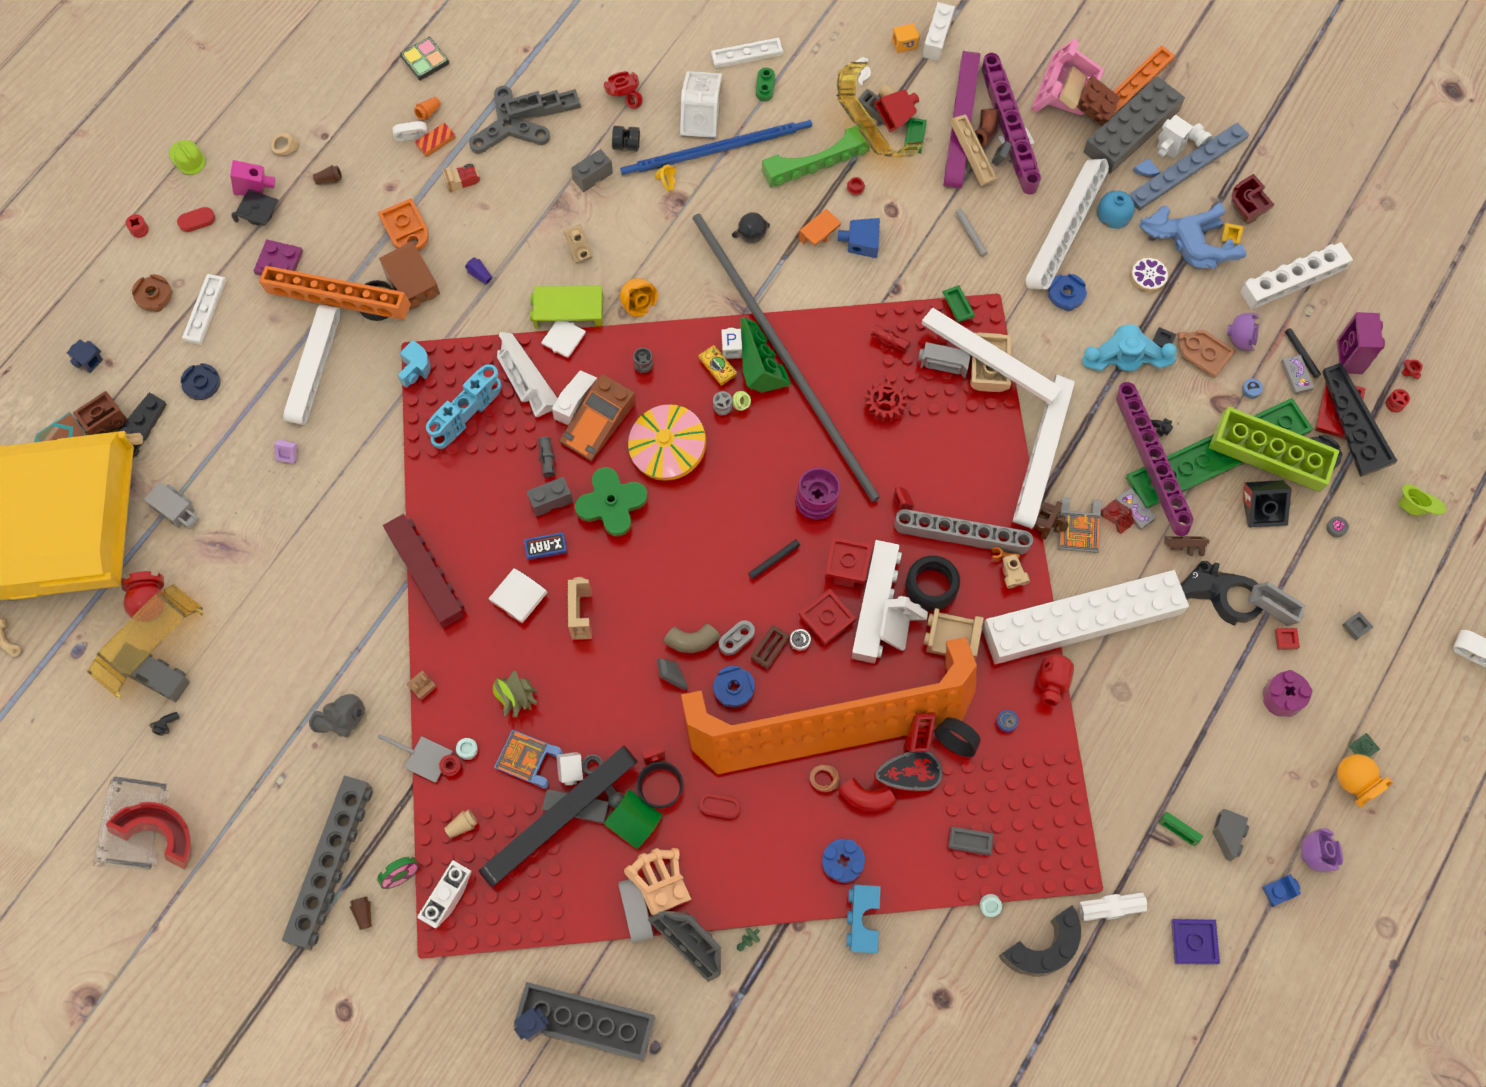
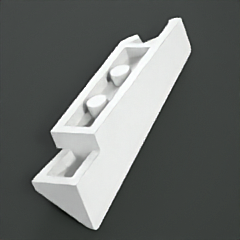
M500 332L499 337L502 340L501 350L497 352V358L522 402H528L529 400L535 417H540L552 411L558 398L512 333Z

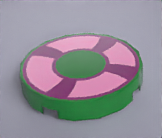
M409 857L400 858L390 863L385 868L387 871L384 874L380 872L377 881L382 889L399 886L418 871L419 864L415 857L411 859Z

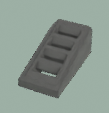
M866 89L858 98L856 108L885 125L874 104V101L880 98L869 89Z

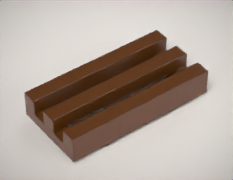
M772 625L750 659L768 670L790 638V635ZM775 631L777 635L761 658L757 657ZM783 636V639L781 640L773 654L770 656L768 661L765 662L764 660L766 659L770 651L773 649L779 638Z

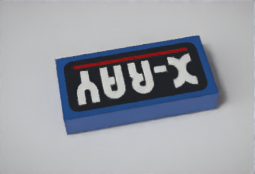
M563 532L524 539L527 560L567 553Z

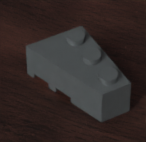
M127 642L112 661V664L126 676L175 703L190 683L185 678L186 673L180 669L175 668L173 670L169 668V664L161 659L156 660L147 651L139 650Z

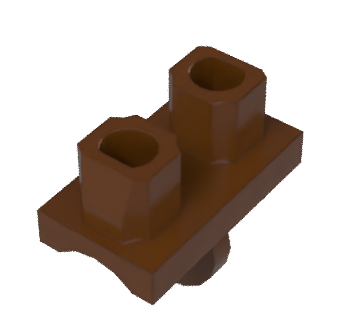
M1057 501L1055 506L1044 503L1040 514L1049 519L1038 516L1033 527L1042 532L1040 538L1046 540L1052 527L1055 533L1068 529L1069 524L1065 520L1066 517L1064 515L1057 517L1063 503Z

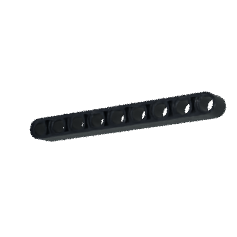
M625 745L488 861L478 872L491 888L494 887L638 762Z

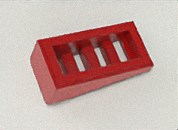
M915 713L905 743L910 752L930 751L936 718L935 713Z

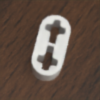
M421 121L398 124L392 128L393 138L397 141L419 139L428 133L426 123Z

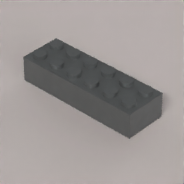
M1157 76L1087 140L1083 153L1091 159H1106L1109 165L1108 173L1111 174L1154 135L1167 119L1170 120L1180 111L1185 97Z
M526 982L516 1019L532 1007L534 1009L540 1007L550 1022L547 1025L548 1029L540 1035L642 1062L645 1061L656 1019L655 1015Z

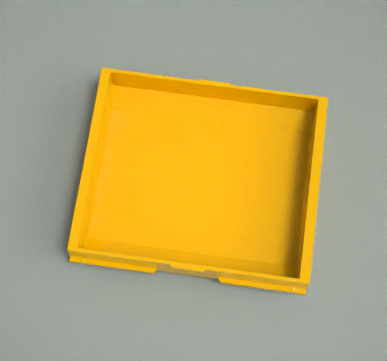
M125 431L0 446V600H15L40 595L121 586L134 446L126 437Z

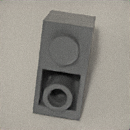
M1223 809L1218 813L1212 833L1226 860L1232 861L1242 853L1243 845H1241L1243 837H1246L1249 830L1247 825L1248 818Z

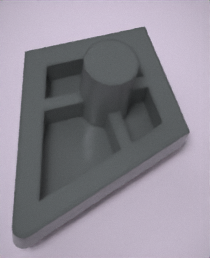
M662 658L657 659L660 678L684 691L688 689V685L676 661Z

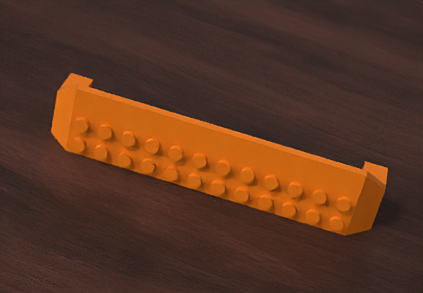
M966 637L946 641L945 664L947 673L940 683L737 725H730L707 714L702 691L682 694L681 699L691 750L717 774L906 736L915 713H935L936 718L933 729L935 730L945 718L951 717L963 721L976 692L977 664Z

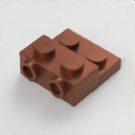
M1092 76L1084 86L1076 107L1095 123L1102 126L1109 121L1120 97L1096 77Z
M107 391L73 412L88 435L109 433L115 428H121L124 422L128 420Z

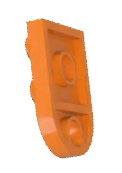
M412 198L378 212L379 218L396 249L412 240L418 241L415 245L418 251L427 245L429 233Z

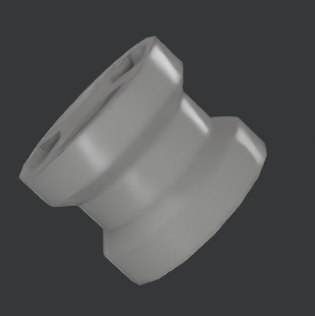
M724 391L716 393L713 397V409L718 415H727L732 410V397Z

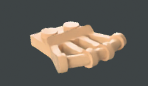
M671 848V850L653 849L649 854L643 853L639 855L638 859L631 866L629 865L624 869L626 876L640 889L652 916L691 900L682 880L683 876L679 873L678 848ZM662 859H670L671 877ZM652 861L654 862L657 871L662 879V881L657 882V879L650 866V862ZM640 868H642L649 886L638 875L637 872Z

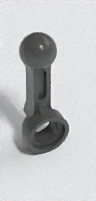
M592 754L584 758L582 768L585 774L590 775L593 772L588 770L590 763L597 762L599 766L603 763L598 755ZM612 785L605 790L609 797V805L615 808L624 795L616 792Z

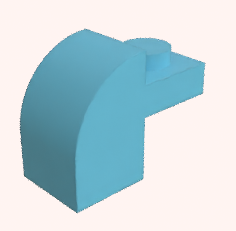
M412 340L400 352L401 358L407 366L398 374L401 384L406 388L410 384H414L419 375L426 379L431 369L425 349Z

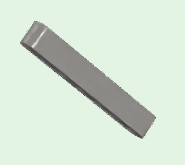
M912 510L899 511L894 523L895 529L903 534L986 549L1000 547L1003 552L1019 553L1020 555L1026 554L1033 542L1032 535L1027 531ZM906 519L909 523L903 524L900 520ZM919 523H926L928 527H921ZM945 526L948 530L942 531L939 527ZM959 530H965L968 534L963 535ZM979 533L986 534L987 538H981ZM998 537H1005L1007 541L1002 542ZM1023 540L1027 545H1021L1018 541Z

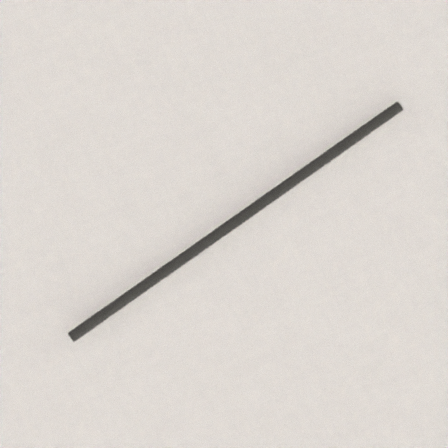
M701 214L694 215L693 221L871 502L877 501L880 498L879 494Z

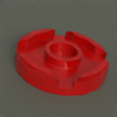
M626 71L615 73L608 78L609 81L604 82L605 92L610 96L627 95L639 86L638 75L634 72L628 74Z

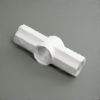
M1144 893L1123 896L1114 894L1104 896L1101 899L1079 903L1082 921L1106 918V920L1118 919L1125 915L1147 911V900Z

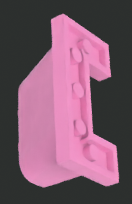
M1075 39L1052 55L1031 107L1036 113L1045 106L1050 105L1080 116L1084 114L1077 107L1072 110L1059 100L1068 71L1074 65L1087 76L1084 83L1085 86L1092 76L1100 81L1104 69L1077 50L1079 42Z

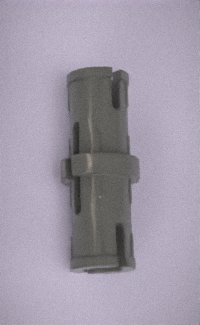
M541 437L538 439L542 474L545 477H552L555 475L553 464L555 457L551 449V438Z

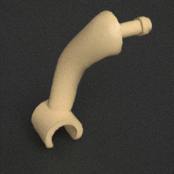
M0 618V647L10 656L17 657L21 649L19 646L7 641L3 629L7 627V622L4 618Z

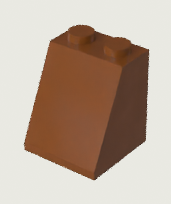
M413 241L379 258L385 276L395 291L405 292L411 303L409 310L417 308L421 303L434 299L440 294L435 279Z

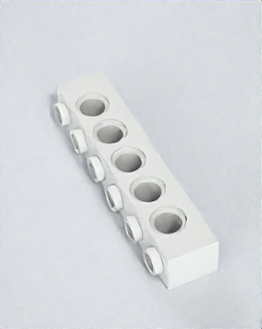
M1341 242L1336 245L1330 244L1322 251H1314L1303 259L1301 257L1297 258L1289 265L1283 264L1272 272L1267 271L1256 279H1248L1244 282L1240 293L1250 309L1253 310L1347 270L1353 259Z

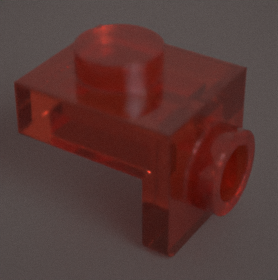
M1115 499L1101 510V516L1114 523L1117 532L1120 534L1134 524L1132 510Z

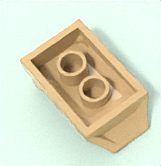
M975 333L1011 356V335ZM972 356L970 384L975 390L1003 392L1010 389L1011 380Z

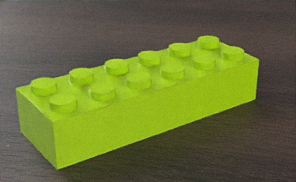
M1229 406L1220 414L1209 446L1212 450L1317 492L1328 486L1340 451Z

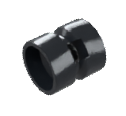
M613 126V150H623L624 148H627L628 151L639 150V127L625 129L624 126Z

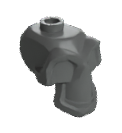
M354 694L343 695L334 702L326 704L323 707V712L315 711L309 720V726L312 731L317 733L333 731L340 737H349L351 731L356 728L363 718L365 706L358 696Z

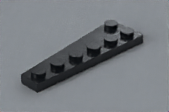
M1342 362L1325 368L1322 373L1360 477L1394 465L1397 462L1395 455Z
M149 392L117 432L125 431L126 434L141 433L143 441L147 440L151 429L155 426L165 409L166 402ZM141 444L133 445V458L134 456L137 457L140 452Z

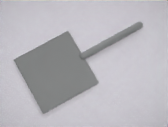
M381 734L378 735L379 739L411 753L404 767L405 769L435 783L442 773L439 769L440 760L446 755H451L453 752L422 736L413 750Z

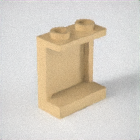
M575 577L573 580H568V628L572 640L592 639L589 618H580V597L592 596L589 580L583 577Z
M935 608L934 613L929 614L927 625L931 626L930 633L926 632L924 645H927L926 652L946 656V641L966 637L974 659H976L984 618L975 616L974 620L939 613V609Z

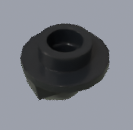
M1166 418L1162 421L1150 419L1153 427H1157L1156 432L1160 437L1163 435L1167 436L1173 429L1171 425L1172 420Z
M176 711L161 717L158 721L150 723L151 731L159 736L169 734L170 730L167 723L178 720L179 715Z

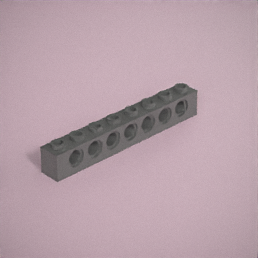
M344 775L281 941L310 951L313 946H316L319 940V928L325 923L327 918L326 909L328 904L333 902L335 896V885L342 878V866L349 859L351 842H354L357 838V826L364 819V807L366 802L370 801L373 794L372 786L368 782ZM356 797V804L348 806L349 800ZM349 817V823L346 826H341L342 819ZM339 837L342 838V843L337 847H333L334 840ZM329 858H334V864L331 867H325L326 861ZM326 878V885L323 888H318V882ZM318 899V906L315 909H310L311 901ZM310 920V927L307 930H302L303 922Z

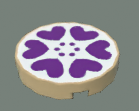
M1152 257L1136 261L1130 274L1134 286L1148 293L1161 290L1167 283L1169 276L1165 264Z

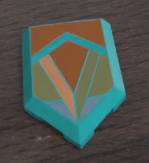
M68 412L37 433L34 442L86 436L87 434L73 415Z

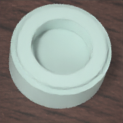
M464 738L457 743L456 752L461 759L470 760L477 755L478 746L473 739Z
M987 894L980 900V909L985 916L995 917L1000 914L1002 903L998 896Z

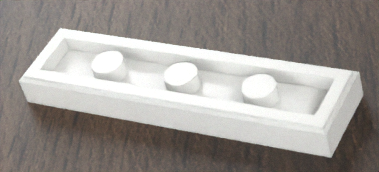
M779 38L711 51L715 69L783 56V49Z
M211 274L206 275L182 337L184 342L198 345L203 344L227 281L225 277Z

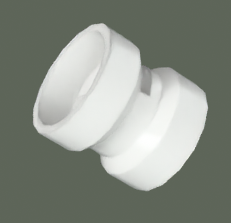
M1198 123L1193 127L1189 140H1193L1195 146L1199 148L1210 141L1213 136L1209 132L1204 131V126Z

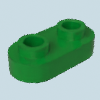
M762 68L758 71L756 97L760 101H769L773 97L775 72L771 68Z

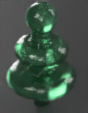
M751 928L746 929L748 936L742 935L743 942L737 945L738 951H743L746 945L751 947L753 945L752 940L756 943L760 942V938L757 935L760 932L758 928L755 931Z

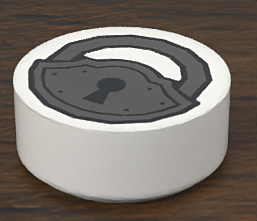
M803 629L795 630L790 637L791 646L798 651L807 649L811 640L809 633Z

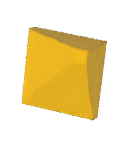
M1225 223L1221 241L1226 242L1232 239L1234 244L1239 245L1244 226Z

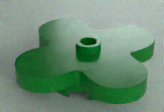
M608 467L600 468L592 476L594 492L584 494L577 499L575 504L576 514L581 520L587 522L602 520L605 530L612 536L625 535L631 527L629 512L639 509L646 504L648 498L647 490L638 482L621 484L615 470Z

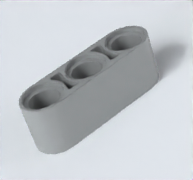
M630 879L618 882L632 943L654 938L651 924L648 921L649 915L645 899L640 889Z

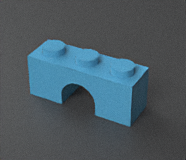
M853 884L852 889L848 891V902H852L851 911L847 912V924H851L850 933L846 934V946L850 947L851 952L878 953L879 931L865 928L862 924V915L868 909H880V886Z

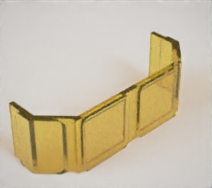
M851 62L849 65L844 66L838 72V94L836 96L850 119L859 127L860 133L873 152L877 155L895 158L912 157L924 144L923 142H909L900 150H893L855 96L857 75L868 63Z
M175 584L158 592L100 649L87 673L112 695L121 699L122 695L119 692L127 677L184 618L195 612L202 616V606Z

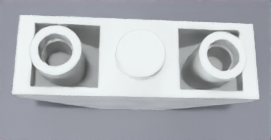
M452 860L417 918L437 929L452 913L459 902L472 871Z

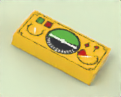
M714 345L699 355L701 362L721 386L737 376V372Z

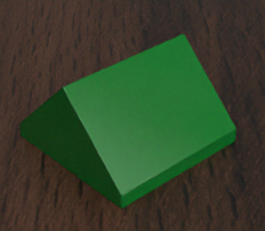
M629 789L603 824L635 849H638L654 831L662 814Z

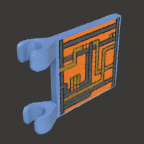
M512 730L494 768L546 789L549 782L546 778L537 775L546 754L557 758L556 755L563 754V751L557 746Z

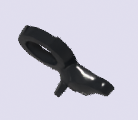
M1201 561L1186 579L1180 583L1186 599L1211 600L1219 616L1231 625L1235 626L1237 622L1246 623L1252 621L1260 613L1262 614L1263 609L1257 605L1253 611L1248 613L1237 612L1229 605L1227 592L1230 588L1239 586L1252 592L1253 586L1258 585V583L1254 579L1218 571L1219 563L1215 562L1212 565L1208 561Z

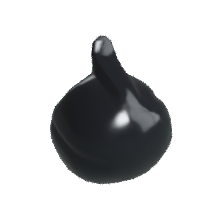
M747 213L740 219L738 229L732 233V237H741L747 243L758 242L764 238L770 224L759 213Z

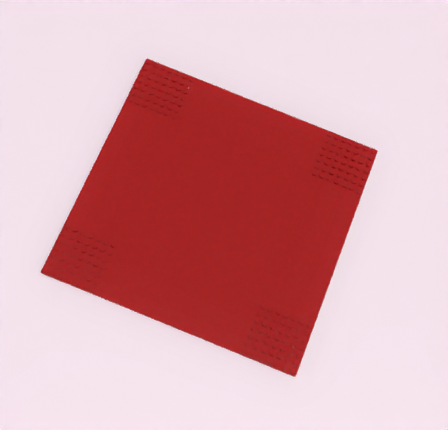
M1000 294L965 296L975 317L959 322L960 325L973 333L1008 335ZM945 298L764 313L879 494L880 498L875 502H871L753 314L584 327L581 329L585 330L586 334L569 358L557 352L554 353L552 349L542 345L541 342L550 330L512 333L557 398L579 371L597 377V379L604 374L635 393L636 404L592 462L559 442L569 425L555 420L552 411L540 417H535L529 400L528 402L521 401L497 358V352L501 350L502 340L499 335L415 341L425 349L431 369L426 379L419 375L414 384H410L407 388L402 385L407 520L410 518L413 520L416 526L414 530L416 535H422L426 542L424 545L425 550H431L436 559L433 561L434 565L441 567L445 574L443 580L445 583L450 582L455 591L452 595L455 600L459 598L464 606L462 610L464 617L442 628L407 569L410 680L423 670L436 685V688L422 700L410 689L412 749H415L422 736L452 750L451 755L456 756L460 761V770L457 774L446 776L441 773L436 783L413 772L415 859L419 864L418 871L415 873L416 916L421 912L452 860L472 871L459 902L452 913L437 929L417 918V953L419 958L426 959L631 939L618 882L629 879L624 873V869L629 865L631 866L638 859L639 855L643 853L649 854L651 850L656 848L659 850L679 849V873L683 876L682 880L691 897V900L664 912H688L707 931L847 918V912L851 911L852 902H848V891L852 889L853 884L880 886V909H868L862 916L980 905V900L987 894L998 896L1002 903L1094 894L1103 891L1070 693L1068 690L1066 693L1060 694L1061 701L1057 706H1047L1041 700V695L1044 691L1038 686L1042 661L1052 654L1063 655L1062 647L994 664L983 630H981L977 657L975 659L977 664L976 692L963 719V722L971 726L980 736L981 741L973 757H963L950 751L940 743L935 736V730H933L930 751L928 752L932 753L941 764V782L936 788L929 791H907L888 787L896 799V804L878 812L863 811L852 806L841 795L838 788L829 792L817 790L810 782V772L816 766L830 765L839 773L840 786L848 780L856 778L863 788L878 790L885 785L875 780V772L886 761L910 752L905 746L907 735L717 774L691 750L681 699L682 694L702 691L707 714L730 725H737L941 682L947 673L945 667L946 656L926 652L927 645H924L926 632L930 633L931 626L927 625L929 614H933V610L925 609L928 612L927 620H910L905 650H898L880 639L879 645L883 646L881 658L877 657L875 664L851 659L876 540L898 544V552H902L900 564L895 565V570L898 571L896 583L892 582L891 589H894L893 599H898L899 596L910 599L906 591V578L910 567L922 557L936 555L953 563L960 576V587L956 598L949 606L941 610L939 609V613L972 620L975 619V616L983 617L984 623L986 619L1054 602L1044 542L1040 538L1042 532L1013 522L1029 464L1016 383L1011 380L1010 389L1003 392L975 390L970 384L972 355H970L965 379L960 373L955 374L926 368V366L920 368L922 361L918 360L920 349L925 348L926 342L961 349L921 324L932 308L957 322ZM745 317L758 324L767 339L765 344L776 353L774 358L778 365L782 364L791 384L766 392L752 390L746 385L742 358L726 360L737 372V376L721 386L701 362L699 355L713 345L723 355L722 330L727 328L741 329L740 319ZM877 324L890 332L894 331L899 337L910 341L906 351L902 352L894 346H887L885 342L871 336L870 334L874 326ZM404 342V343H402V344H401V351H402L410 342ZM639 348H647L652 353L653 368L647 373H640L634 367L633 354ZM402 360V370H403V369L407 366V364H405V363L403 362V360ZM487 364L495 366L498 371L497 378L502 385L499 394L482 412L478 410L465 423L466 428L448 446L441 449L434 447L431 443V436L426 430V424L447 400L451 403L464 390L462 385L477 370ZM486 370L484 372V376L488 378L494 374L493 370ZM881 380L884 384H887V381L890 380V385L898 383V389L903 387V393L907 394V405L904 407V413H900L898 419L893 416L892 421L885 418L883 422L880 416L874 419V413L869 415L870 408H865L867 402L865 401V396L868 395V388L872 389L874 383L879 386ZM495 382L491 389L497 388L498 384ZM724 391L729 393L733 399L736 392L744 391L750 396L751 403L748 408L742 411L735 409L732 403V410L729 414L718 415L713 409V397L716 393ZM468 405L461 406V408L468 407ZM661 405H678L690 410L698 417L704 430L707 431L706 449L700 463L690 473L674 480H657L643 474L631 459L628 448L629 435L638 418L648 410ZM433 424L430 427V431L433 432L437 424ZM442 435L436 437L434 442L440 444L444 442L445 437ZM541 437L551 438V449L555 457L553 460L555 475L552 477H545L542 474L538 439ZM603 467L615 470L621 484L638 482L647 490L648 498L646 504L639 509L629 512L631 527L622 536L610 535L605 530L604 523L600 519L587 522L581 520L576 514L575 504L577 499L584 494L594 492L592 476L595 471ZM813 468L830 470L837 476L840 482V493L835 510L829 517L821 520L805 517L796 506V494L800 478L807 470ZM564 477L573 503L561 508L556 507L551 509L550 512L536 517L527 491ZM899 486L908 491L914 507L907 510L1029 532L1033 537L1032 545L1026 554L1020 555L1018 559L1024 573H1028L1030 583L1007 588L1004 580L1006 576L1003 573V560L994 561L992 556H999L1000 553H993L992 549L898 532L894 526L896 515L900 511L893 496L895 487ZM906 519L900 520L903 524L909 523ZM919 523L921 527H928L926 523ZM945 526L939 527L942 531L948 530ZM959 530L963 535L968 534L965 530ZM564 533L567 553L527 560L524 539ZM979 533L981 538H987L986 534ZM832 537L872 544L865 584L855 582L854 587L834 584V578L825 577ZM998 537L1002 542L1007 541L1005 537ZM795 539L798 540L800 543L798 548L753 580L748 575L750 571ZM1023 540L1018 541L1021 545H1027ZM514 568L548 592L523 623L509 616L505 610L491 603L488 599ZM927 570L916 577L917 586L927 595L940 596L949 590L947 578L938 571ZM575 577H583L588 579L592 596L580 597V618H589L592 639L572 640L568 628V580H573ZM831 589L855 616L856 621L824 645L802 620L799 612ZM740 621H749L755 628L753 639L734 655H725L721 652L719 648L720 638L706 650L696 653L679 652L663 642L667 633L675 626L686 633H693L701 629L706 623L712 626L721 637ZM772 625L784 631L790 637L798 629H803L809 633L811 640L807 649L803 651L795 650L791 646L789 638L768 670L750 659ZM743 630L741 631V634L747 635L748 631ZM775 631L757 657L761 658L777 635ZM783 636L779 638L773 649L770 651V653L764 660L765 662H767L770 656L773 654V652L783 639ZM727 643L726 647L732 648L733 644ZM662 658L676 661L688 685V689L684 691L660 678L657 659ZM728 666H738L745 671L747 670L754 679L755 688L752 699L744 706L738 708L724 707L716 699L713 690V683L718 673ZM513 671L517 672L520 679H529L534 689L538 691L532 693L533 698L538 703H530L531 710L528 708L525 710L521 706L517 717H513V708L507 716H504V706L493 694V684L496 678L503 679L505 677L507 680ZM732 682L728 688L735 692L740 686ZM1002 711H1013L1018 717V725L1011 732H1004L997 726V717ZM512 730L561 748L563 754L578 752L581 755V763L586 756L592 754L598 755L604 763L625 745L638 762L612 784L615 791L623 795L630 789L640 797L637 790L638 776L650 764V762L645 764L642 751L662 744L665 757L660 762L672 764L682 775L683 791L679 799L670 807L654 808L662 814V817L654 831L638 849H635L604 824L573 818L494 887L491 888L478 872L480 868L545 813L542 811L547 789L569 793L588 776L582 768L583 780L577 781L575 785H565V782L562 783L558 778L557 758L546 754L537 773L538 776L546 778L549 782L546 789L495 769L496 762ZM950 731L959 739L967 742L963 737H961L957 733ZM471 738L476 742L478 752L473 759L464 760L457 754L456 746L461 739ZM452 762L446 764L447 769L454 767ZM597 762L590 763L588 770L594 771L599 767V764ZM664 769L650 772L642 783L644 798L654 805L671 803L676 799L680 790L677 777L672 772ZM819 771L815 775V782L821 786L830 785L833 782V777L827 771ZM604 791L596 799L608 802L609 797ZM705 793L734 797L740 802L741 810L734 819L706 815L699 808V799ZM610 805L608 807L606 819L614 810V808H612ZM469 809L475 816L478 824L474 826V829L450 838L444 828L462 811ZM951 826L992 833L991 855L987 856L948 849ZM835 840H853L864 853L865 864L863 871L852 882L839 883L829 878L823 870L822 858L824 850ZM842 855L837 862L845 867L849 859ZM662 859L671 877L670 859ZM650 862L657 882L662 881L654 862ZM640 868L637 873L649 886L642 868ZM646 904L647 911H648V915H649V918H650L652 915H651L650 910H649V908H648V906H647V904ZM651 924L653 936H663V935Z

